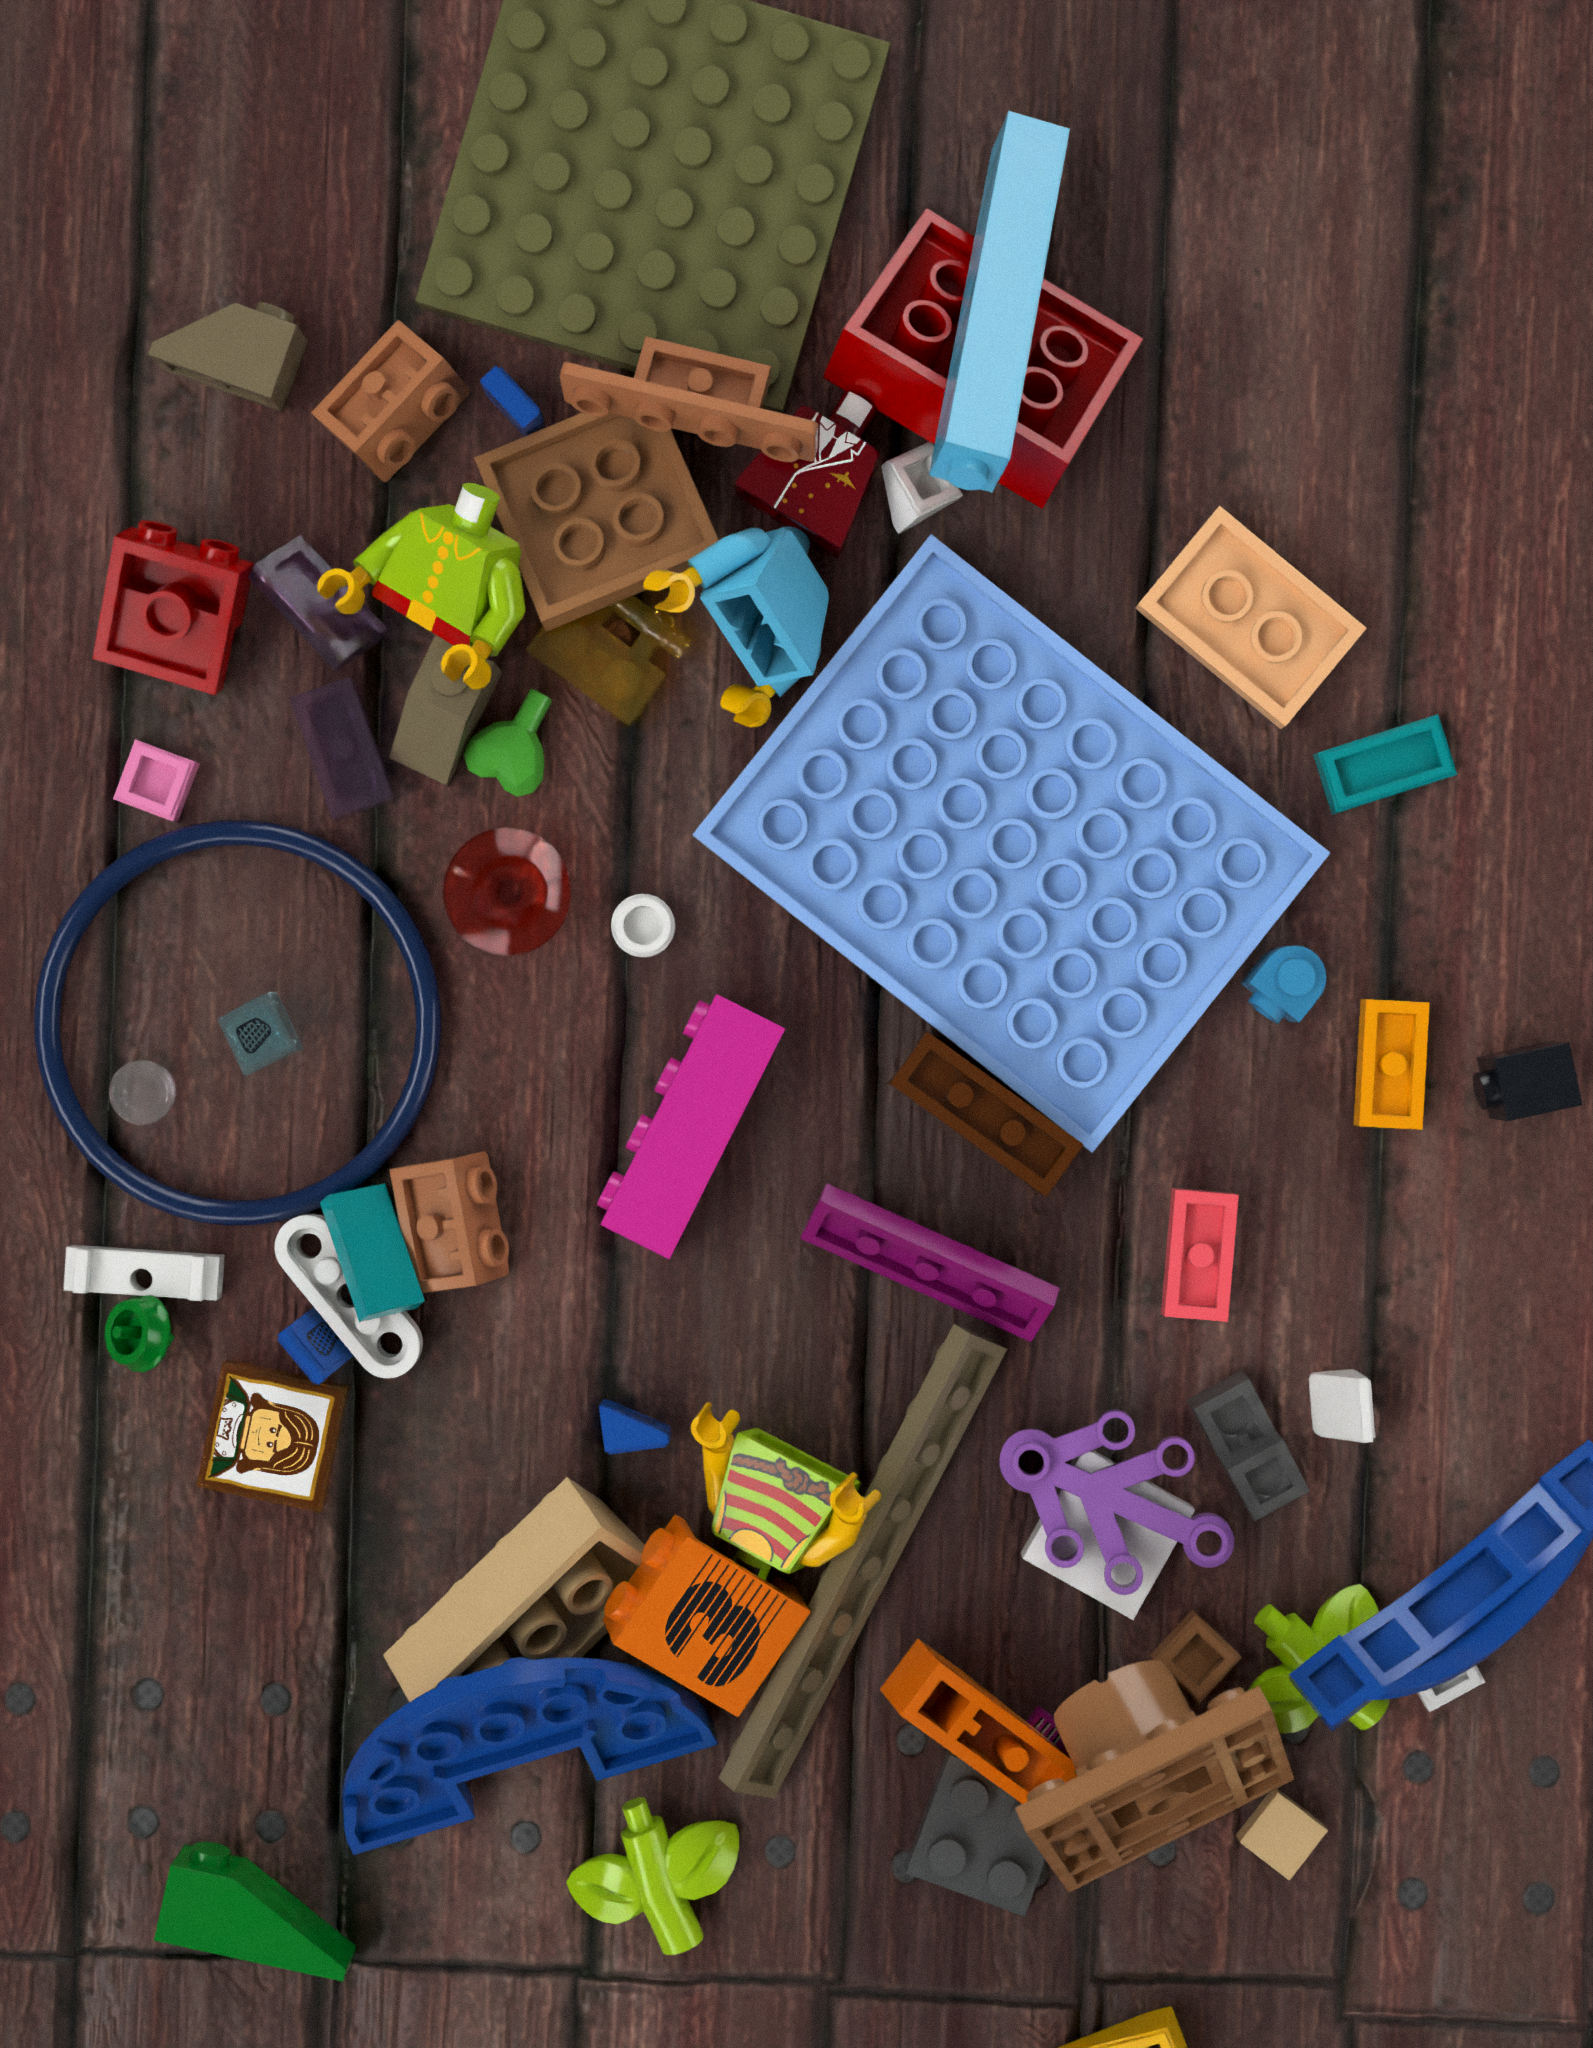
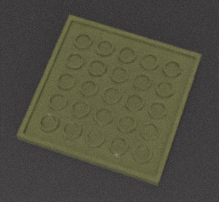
M503 0L415 299L418 308L632 372L636 371L646 336L771 366V381L763 409L784 413L889 56L891 42L750 0Z

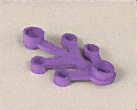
M1117 1409L1106 1411L1100 1416L1098 1422L1056 1438L1051 1437L1042 1430L1032 1428L1023 1429L1012 1434L1001 1449L1000 1469L1005 1480L1013 1488L1031 1494L1047 1535L1045 1542L1046 1555L1054 1565L1061 1568L1072 1567L1081 1560L1084 1552V1543L1081 1535L1074 1528L1068 1527L1055 1486L1081 1498L1106 1562L1104 1568L1105 1582L1117 1594L1129 1595L1137 1591L1143 1581V1570L1138 1559L1129 1553L1114 1513L1183 1544L1188 1558L1201 1567H1217L1226 1562L1231 1556L1234 1549V1535L1228 1523L1219 1515L1200 1513L1192 1518H1188L1125 1489L1162 1474L1172 1477L1187 1474L1193 1467L1195 1455L1191 1445L1184 1438L1179 1436L1166 1437L1153 1450L1089 1473L1067 1463V1461L1101 1446L1111 1450H1121L1129 1446L1135 1436V1426L1133 1420L1126 1412ZM1120 1418L1126 1422L1128 1432L1125 1438L1120 1441H1111L1105 1437L1103 1427L1109 1419ZM1180 1445L1186 1450L1187 1458L1182 1466L1172 1468L1163 1462L1162 1455L1168 1446ZM1027 1450L1039 1452L1044 1460L1043 1467L1036 1473L1025 1472L1019 1465V1457L1023 1452ZM1204 1531H1214L1221 1538L1219 1548L1213 1553H1204L1196 1546L1198 1536ZM1059 1536H1069L1076 1542L1077 1549L1072 1556L1062 1558L1054 1553L1052 1543ZM1119 1563L1132 1565L1136 1570L1134 1580L1126 1585L1116 1583L1111 1577L1113 1567Z

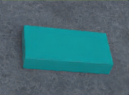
M1438 714L1313 755L1332 815L1457 775Z
M383 1183L327 1195L320 1202L359 1322L416 1309L424 1303L425 1300L386 1184Z

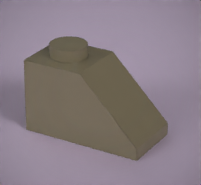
M258 302L254 310L233 303L153 341L148 355L164 371L283 413L308 340L299 327L293 323L294 315L282 308L265 302Z
M435 635L407 693L389 758L448 786L502 671L495 662L487 659L486 661L491 667L492 675L486 687L473 690L463 682V677L470 668V665L463 670L461 677L457 681L452 682L442 672L441 661L443 655L453 645Z

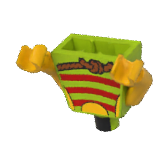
M705 1403L692 1421L691 1433L695 1440L702 1445L707 1504L709 1511L714 1516L711 1526L712 1533L738 1548L733 1559L734 1562L766 1580L771 1567L788 1574L805 1568V1566L820 1567L855 1544L867 1512L881 1499V1493L877 1489H874L866 1498L862 1497L857 1492L862 1482L856 1479L858 1475L855 1472L847 1475L759 1428L738 1432L734 1440L732 1432L739 1424L740 1414L736 1410L730 1409L722 1421L719 1422L712 1415V1403Z

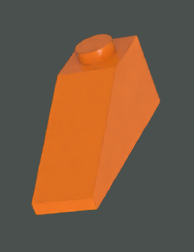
M918 1638L880 1688V1691L900 1716L1022 1804L1028 1802L1027 1794L1044 1782L1053 1779H1063L1064 1783L1077 1777L1074 1771L1076 1769L1068 1754L965 1672Z

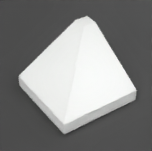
M927 442L888 460L881 466L892 523L898 534L910 529L963 496L960 489L949 481L929 476L934 445L931 442Z

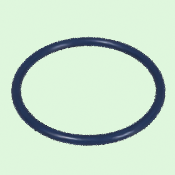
M220 820L194 824L169 831L140 844L119 857L99 873L77 897L53 935L43 960L34 1008V1041L38 1067L45 1091L57 1118L85 1158L112 1183L127 1194L153 1208L176 1217L225 1226L268 1224L311 1213L321 1208L320 1202L327 1195L354 1190L375 1174L404 1141L422 1111L432 1086L441 1039V1005L431 958L417 926L392 890L369 867L329 841L300 829L252 820ZM247 845L292 853L331 871L352 886L370 903L394 937L406 963L415 1003L416 1034L408 1077L398 1102L376 1136L357 1156L324 1179L294 1192L257 1200H221L185 1193L154 1180L125 1161L106 1143L80 1106L70 1083L61 1044L60 1011L68 968L81 938L101 908L121 888L151 867L181 854L218 846Z

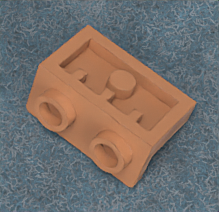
M397 320L317 405L311 414L358 456L383 482H387L402 466L409 462L413 454L434 431L453 415L457 407L469 395L470 389L439 353L401 321Z
M485 1151L389 1169L400 1229L422 1293L477 1286L509 1274L507 1261L509 1246L501 1228L497 1207V1181L494 1172L490 1168L488 1154Z

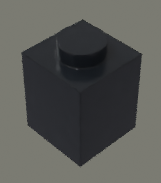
M1548 1041L1476 1057L1479 1072L1473 1075L1474 1092L1482 1110L1488 1109L1490 1119L1511 1121L1583 1105L1569 1042Z

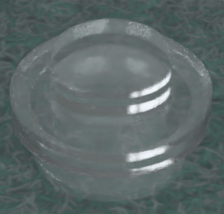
M146 1060L130 1062L121 1067L112 1078L109 1088L110 1102L115 1112L125 1121L138 1125L151 1124L165 1117L171 1110L176 1095L175 1084L169 1072L161 1065Z

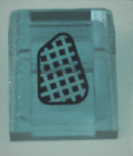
M267 992L217 1019L244 1077L304 1050L277 992Z

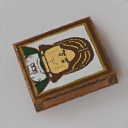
M228 1359L223 1361L196 1487L321 1513L326 1505L351 1385L324 1380L317 1385L316 1383L313 1384L304 1375Z

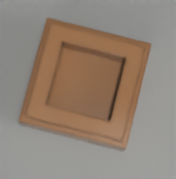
M1193 1609L1150 1654L1152 1660H1160L1167 1665L1177 1684L1198 1703L1209 1694L1242 1658L1239 1652Z

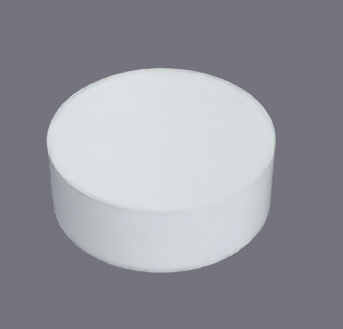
M650 894L632 895L623 900L615 909L611 921L612 935L617 945L626 953L641 958L652 957L663 952L673 940L675 918L669 906L660 898Z

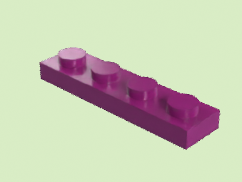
M826 1183L800 1237L804 1241L1029 1342H1032L1054 1308L1060 1289L1028 1272L1021 1271L970 1246L961 1244Z

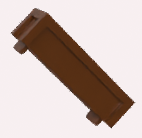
M928 1031L923 1032L916 1042L918 1044L898 1072L892 1075L887 1084L896 1091L903 1093L1029 1184L1040 1195L1047 1197L1084 1144Z

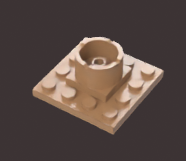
M1148 1660L1133 1663L1108 1673V1679L1105 1682L1100 1683L1095 1679L1074 1692L1057 1708L1054 1713L1055 1727L1076 1769L1074 1771L1077 1777L1064 1783L1063 1779H1053L1038 1785L1027 1794L1028 1802L1016 1807L1015 1810L1027 1835L1069 1893L1294 1780L1272 1709L1259 1686L1247 1692L1243 1688H1234L1223 1692L1209 1702L1207 1705L1209 1711L1196 1717L1167 1665L1160 1660Z

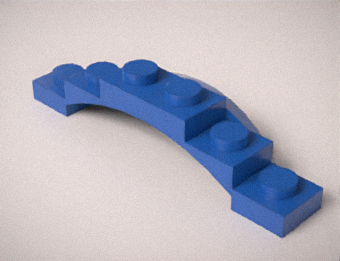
M1588 1439L1541 1476L1539 1482L1509 1510L1419 1584L1342 1637L1338 1635L1289 1674L1291 1683L1331 1732L1372 1700L1409 1696L1445 1683L1466 1672L1504 1646L1539 1614L1569 1578L1593 1539V1443Z

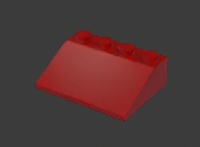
M926 208L843 328L823 378L844 391L857 394L868 401L879 412L935 444L975 237ZM1044 278L1011 458L998 481L1001 485L1043 509L1143 341L1142 337Z

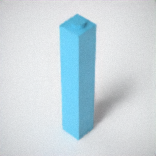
M1008 111L991 150L929 476L947 480L957 488L964 490L980 489L991 493L1011 458L1070 128Z

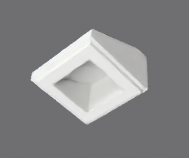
M1354 1369L1314 1372L1310 1374L1309 1392L1312 1429L1314 1433L1326 1438L1361 1443L1373 1442L1375 1427L1371 1380Z

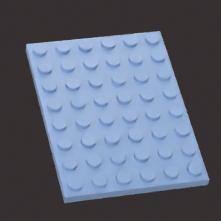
M932 534L692 834L694 838L1045 1117L1083 1143V1147L1092 1153L1330 854L1327 849Z

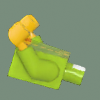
M464 483L462 485L456 506L446 504L420 508L410 512L379 536L353 560L355 569L349 573L338 568L328 570L320 577L317 585L319 594L325 599L334 596L341 587L348 586L346 594L335 604V608L342 614H355L361 610L365 602L363 588L368 583L374 585L371 596L453 645L442 657L441 670L454 682L461 677L463 670L470 665V668L463 677V682L473 690L484 688L490 682L492 675L491 667L486 660L489 656H497L523 618L526 610L521 573L518 569L521 557L519 544L491 527L500 496L493 490L475 483Z

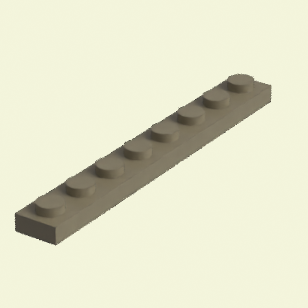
M953 1324L946 1340L940 1345L930 1371L917 1396L908 1406L906 1417L888 1452L879 1462L876 1475L864 1496L866 1498L874 1489H877L881 1493V1499L867 1512L855 1544L831 1559L828 1567L821 1574L818 1586L808 1604L811 1613L784 1650L770 1679L763 1686L760 1698L741 1735L736 1739L731 1748L730 1756L718 1778L733 1792L773 1799L778 1793L1007 1351V1348L992 1339Z

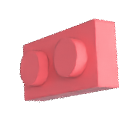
M1171 1188L1161 1314L1164 1317L1228 1322L1238 1194Z

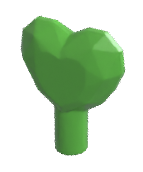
M530 689L514 720L495 722L469 739L464 752L468 770L481 778H497L504 790L516 797L534 793L543 781L545 766L543 747L536 731L553 700L534 689Z

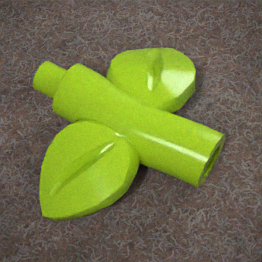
M1361 1584L1345 1587L1329 1597L1320 1607L1311 1628L1296 1613L1284 1616L1271 1604L1263 1607L1255 1617L1254 1623L1268 1635L1266 1647L1283 1664L1264 1671L1255 1679L1248 1691L1257 1686L1260 1687L1272 1709L1279 1733H1295L1306 1729L1318 1717L1317 1713L1291 1683L1289 1674L1338 1635L1344 1636L1379 1612L1369 1591ZM1390 1699L1372 1700L1348 1720L1358 1729L1366 1730L1381 1719L1389 1706Z
M638 1797L631 1799L622 1805L628 1826L622 1830L621 1837L627 1856L602 1854L588 1859L579 1865L567 1879L566 1883L569 1892L584 1911L601 1922L620 1924L634 1919L644 1912L663 1954L676 1955L686 1952L697 1946L704 1938L700 1924L688 1900H696L716 1893L727 1883L735 1868L738 1857L739 1832L735 1823L723 1820L699 1821L684 1827L668 1838L663 1818L651 1815L646 1798Z

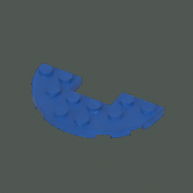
M516 1657L505 1661L500 1666L480 1670L463 1677H449L439 1682L436 1688L408 1702L391 1714L368 1736L354 1755L346 1772L342 1788L343 1825L347 1843L353 1855L474 1819L473 1796L465 1781L580 1747L596 1780L600 1781L718 1745L715 1725L705 1707L684 1687L665 1676L627 1663L591 1658L531 1660L525 1657Z

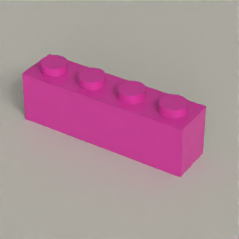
M718 994L715 995L711 1005L699 1000L683 1031L684 1035L693 1039L683 1061L681 1062L670 1057L654 1089L655 1092L665 1096L654 1119L644 1114L641 1115L625 1147L636 1153L625 1176L613 1171L597 1202V1206L607 1210L600 1224L601 1226L670 1259L785 1031L784 1027Z

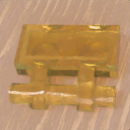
M633 595L547 632L542 627L526 650L530 655L630 728L667 679V674L648 660L659 646L679 660L689 648L693 639L674 625L676 618L662 610L654 611ZM613 612L641 632L631 648L603 628Z

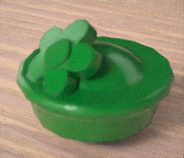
M134 1295L117 1304L109 1313L105 1324L104 1338L110 1356L133 1372L145 1373L157 1367L165 1357L167 1349L175 1337L171 1334L168 1311L162 1301L152 1295Z

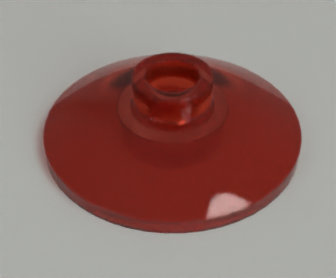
M496 828L482 832L468 840L460 847L450 861L443 884L445 909L456 931L474 947L484 952L502 956H513L531 952L553 938L565 922L572 897L569 872L559 853L540 836L517 828ZM506 881H515L521 887V897L513 905H505L498 896L500 886Z

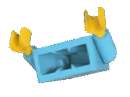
M781 527L768 532H764L759 528H748L728 535L688 560L690 568L682 573L655 570L645 578L643 584L644 589L652 591L663 590L670 586L668 597L664 601L659 602L654 608L677 613L687 610L692 605L697 586L701 585L704 588L700 595L701 601L757 684L753 689L742 684H733L724 691L720 701L723 709L735 713L733 717L734 722L747 727H760L765 724L771 713L770 698L775 693L781 697L800 678L814 675L816 664L821 654V638L829 602L828 589L807 556L810 547L808 536L795 527Z

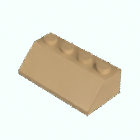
M566 1477L512 1531L501 1538L482 1560L462 1579L457 1581L422 1618L410 1626L404 1635L383 1656L409 1702L436 1688L437 1684L446 1678L454 1676L463 1677L480 1670L500 1666L512 1658L525 1657L531 1660L582 1658L608 1633L602 1620L605 1616L604 1608L614 1588L622 1581L628 1583L642 1562L641 1554L645 1545L602 1500L569 1477Z

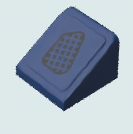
M314 1307L277 1335L278 1342L313 1384L319 1385L354 1356Z
M603 1399L599 1404L604 1449L609 1455L667 1447V1444H669L672 1437L671 1426L608 1399Z

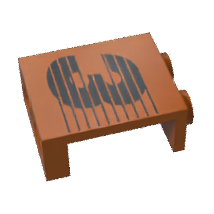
M674 1514L665 1529L659 1528L650 1536L641 1554L642 1562L628 1583L622 1581L614 1588L604 1608L605 1616L602 1620L615 1646L734 1716L739 1717L805 1622L811 1610L796 1587L778 1576H775L771 1584L696 1539L686 1520Z

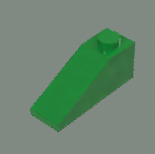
M197 1842L193 1846L185 1844L170 1865L154 1941L341 1982L344 1981L353 1961L356 1945L248 1858L232 1855L228 1847L219 1843Z

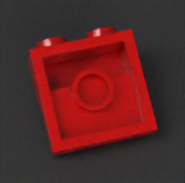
M139 521L138 528L130 527L114 536L92 659L217 695L224 687L235 629L243 624L254 563L239 559L240 549L231 543L216 539L201 540L200 547L176 540L178 530L173 526L157 521Z

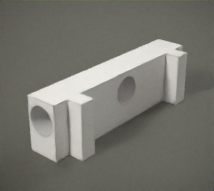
M71 1245L66 1247L63 1291L84 1294L94 1292L139 1296L152 1295L155 1297L185 1298L190 1301H217L222 1298L225 1255ZM139 1269H146L150 1272L152 1284L149 1288H144L138 1284L136 1274Z

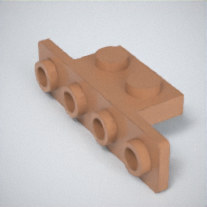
M647 336L644 340L634 378L569 362H564L559 376L564 401L572 404L575 409L584 414L604 417L610 413L635 419L639 425L657 432H667L673 428L698 434L702 440L715 446L731 447L736 443L761 449L768 457L782 462H794L798 459L806 461L815 460L818 449L817 422L763 409L771 381V366Z

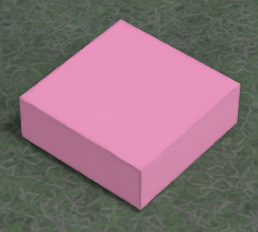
M135 739L113 799L178 823L200 764Z

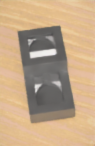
M1242 1370L1187 1400L1218 1460L1254 1522L1310 1491L1283 1438L1275 1430L1250 1379Z

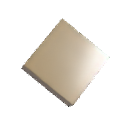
M1277 1788L1266 1795L1238 1831L1236 1837L1242 1845L1290 1881L1328 1830L1321 1821Z

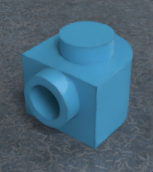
M1283 946L1271 949L1263 954L1240 984L1253 993L1248 1003L1268 1020L1277 1025L1283 1018L1288 1022L1300 1023L1324 991L1326 970L1318 955L1310 949L1302 946Z

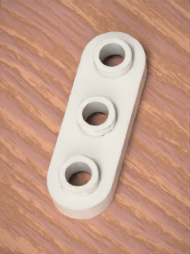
M308 1213L286 1222L279 1230L275 1239V1255L282 1269L365 1370L380 1378H395L408 1372L421 1356L423 1337L418 1325L407 1311L359 1322L354 1305L345 1303L341 1297V1288L346 1283L325 1217L320 1214ZM307 1233L316 1235L321 1241L322 1248L317 1256H309L301 1248V1239ZM393 1332L401 1338L402 1349L399 1353L390 1354L383 1350L381 1337L384 1333Z

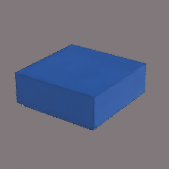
M495 366L479 380L486 396L524 437L546 428L541 409L502 367L498 368Z

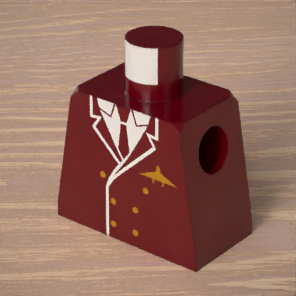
M850 391L843 393L828 419L813 409L802 405L792 416L818 423V449L815 460L806 461L798 459L794 462H782L768 457L761 451L735 482L736 496L785 527H795L803 531L811 543L838 559L843 552L878 464L880 452L861 440L877 410L868 401Z

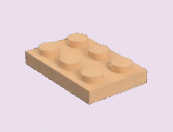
M1221 506L1213 512L1135 607L1136 610L1280 729L1287 726L1367 629Z

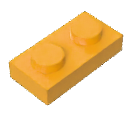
M1360 999L1354 1126L1423 1130L1430 1002Z

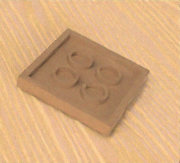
M580 413L474 457L485 486L500 496L496 509L497 516L505 535L519 544L521 549L519 569L546 632L647 590L643 587L645 578L655 570L682 573L690 568L688 565L690 558L719 540L671 430L667 432L649 430L639 425L635 419L610 413L604 417Z

